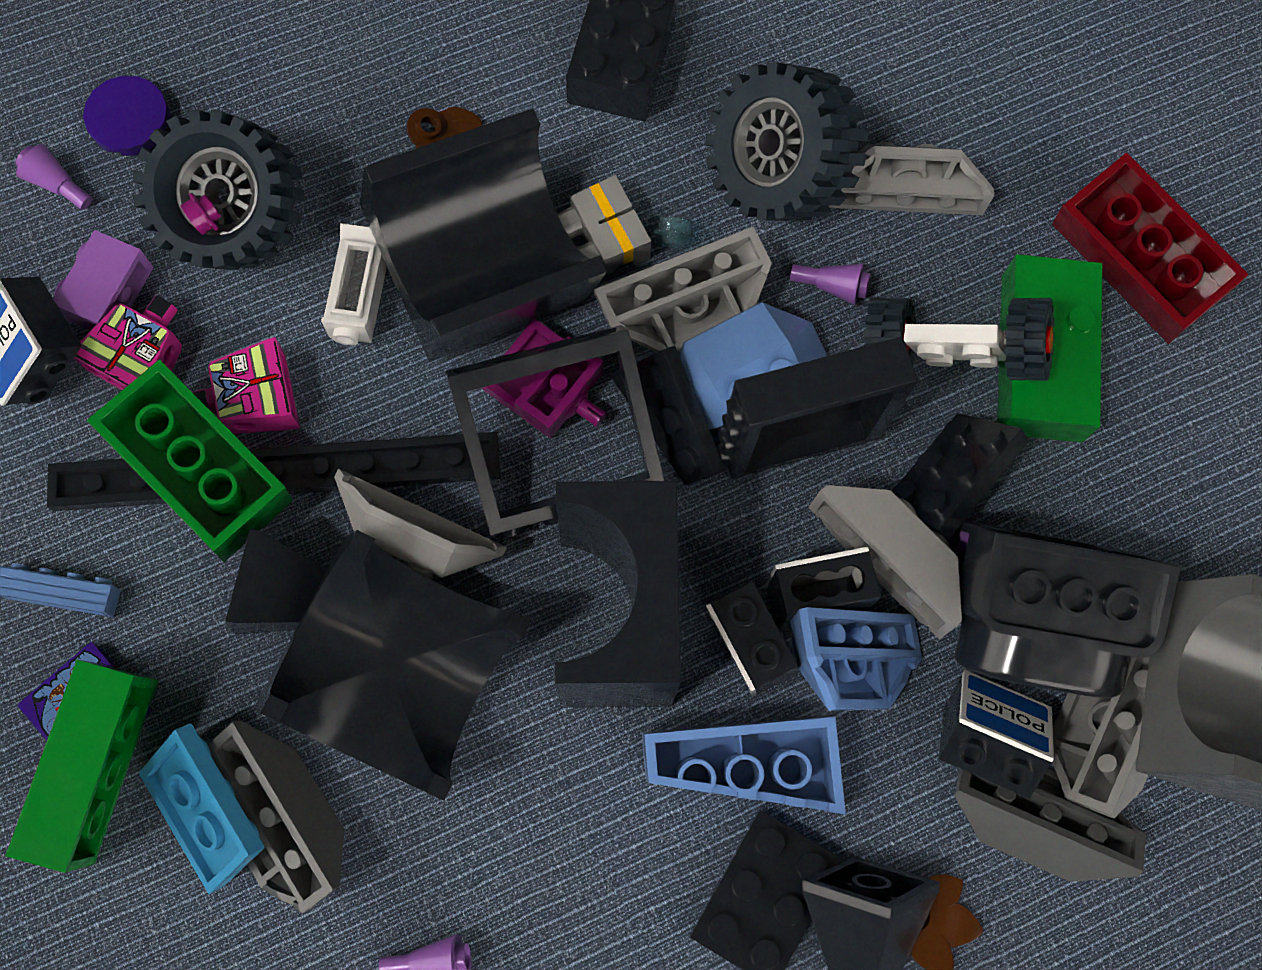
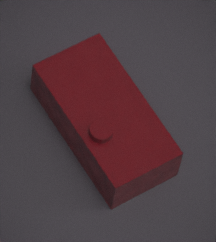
M1127 152L1062 205L1052 223L1088 262L1102 263V277L1168 345L1232 292L1249 275Z

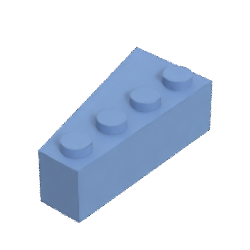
M815 716L642 732L645 777L648 783L846 814L836 717Z

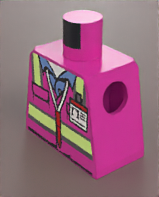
M156 295L143 314L124 304H118L80 341L82 346L73 359L86 371L120 390L126 388L159 359L172 371L182 351V344L173 332L166 327L178 312V309L167 300Z
M276 337L266 339L211 361L208 365L212 387L192 391L213 414L217 413L218 419L233 434L301 428L286 355Z

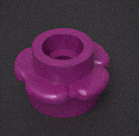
M189 193L190 199L180 205L187 218L201 235H204L212 228L217 231L219 227L216 220L222 216L206 194L198 199L194 193Z

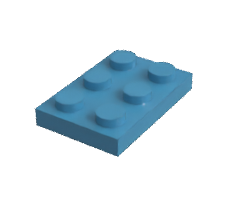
M191 723L175 729L140 770L139 775L208 894H211L228 884L265 847L260 840L256 825L247 818L235 798V792L231 783L222 776L213 761L209 746L205 740L199 737Z

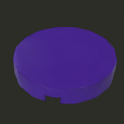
M119 76L106 80L92 91L85 102L83 120L87 132L101 149L107 152H120L122 156H134L140 153L142 147L151 149L157 145L149 136L156 129L165 131L166 121L170 119L171 113L164 95L152 82L138 76Z

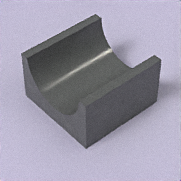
M1255 574L1177 582L1165 640L1162 647L1149 657L1136 771L1262 811V577Z

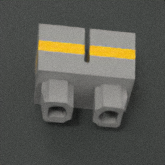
M616 175L570 196L571 207L557 214L570 239L582 235L586 244L577 247L582 254L590 259L600 256L607 271L603 276L604 278L612 274L615 268L633 261L634 265L650 260L652 241L635 210H632V204Z

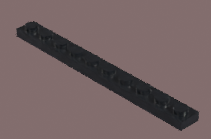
M498 432L478 433L490 480L501 479ZM463 434L248 449L286 487L289 494L339 491L334 478L338 469L379 488L476 481ZM123 458L48 464L47 508L53 512L165 504L164 500Z

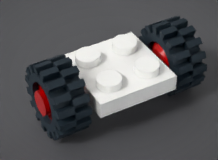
M873 298L871 304L868 305L869 315L865 317L867 326L864 329L863 337H866V343L863 347L903 337L912 365H914L913 353H916L917 356L926 360V364L930 366L949 367L953 365V360H970L971 366L992 368L997 367L998 361H1005L1006 374L1009 380L1047 381L1048 377H1050L1055 334L1053 332L1055 325L1053 317L1054 306H1052L1053 301L1051 298L1011 299V304L1008 307L1009 315L1006 318L1007 330H1004V333L998 325L917 324L916 317H914L915 307L912 305L913 301L909 298Z

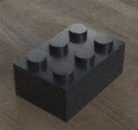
M589 0L566 74L567 103L646 122L674 25L677 0Z

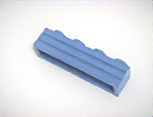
M12 563L11 567L0 566V597L3 599L114 618L121 590L112 585V580L95 577L93 582L84 580L85 576L71 572H67L66 577L58 576L57 571L47 568H39L38 572L29 571V566Z

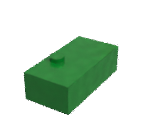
M1016 254L1002 275L1000 329L1003 333L1004 330H1007L1006 318L1009 315L1008 307L1011 304V299L1051 298L1053 301L1052 306H1054L1053 317L1055 321L1053 332H1055L1053 340L1054 352L1052 355L1050 377H1048L1047 381L1009 380L1006 374L1005 361H999L997 423L1022 428L1027 437L1083 443L1100 427L1102 263Z
M160 359L87 419L88 423L223 562H226L246 544L250 529L260 531L293 502L286 487Z
M76 659L5 855L6 857L63 873L95 864L147 716V709L150 707L159 680L112 666Z

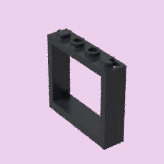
M622 325L446 370L491 535L500 533L501 537L514 536L524 532L526 525L541 521L545 525L557 524L556 497L501 512L498 511L467 391L617 352L645 472L614 481H664L629 330Z
M903 337L735 380L731 397L726 400L727 412L722 415L723 426L718 429L719 442H715L724 467H728L731 479L881 439L918 382Z

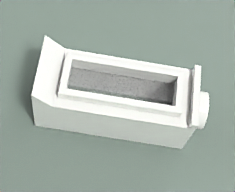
M340 223V243L325 313L321 322L328 336L335 342L344 345H357L358 341L372 343L387 265L370 227Z

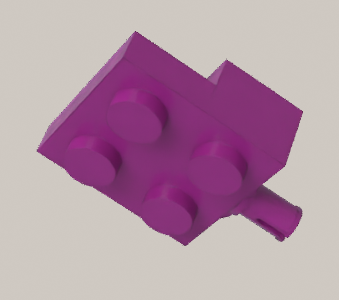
M534 318L504 355L564 339ZM598 357L482 387L485 392L550 439L568 418L574 416L575 413L582 416L596 428L607 415L606 411H603L587 399L590 389L603 374L604 361Z

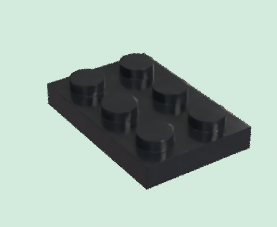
M957 413L891 491L898 498H902L910 503L916 511L917 517L931 531L941 534L948 541L1029 442V439L1022 428Z
M758 810L689 937L742 970H785L812 919L802 890L803 880L841 863L843 858L764 811Z

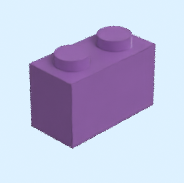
M94 230L88 242H85L79 248L76 262L67 277L57 285L54 301L67 321L92 330L116 305L124 304L129 308L132 307L154 267L141 249Z

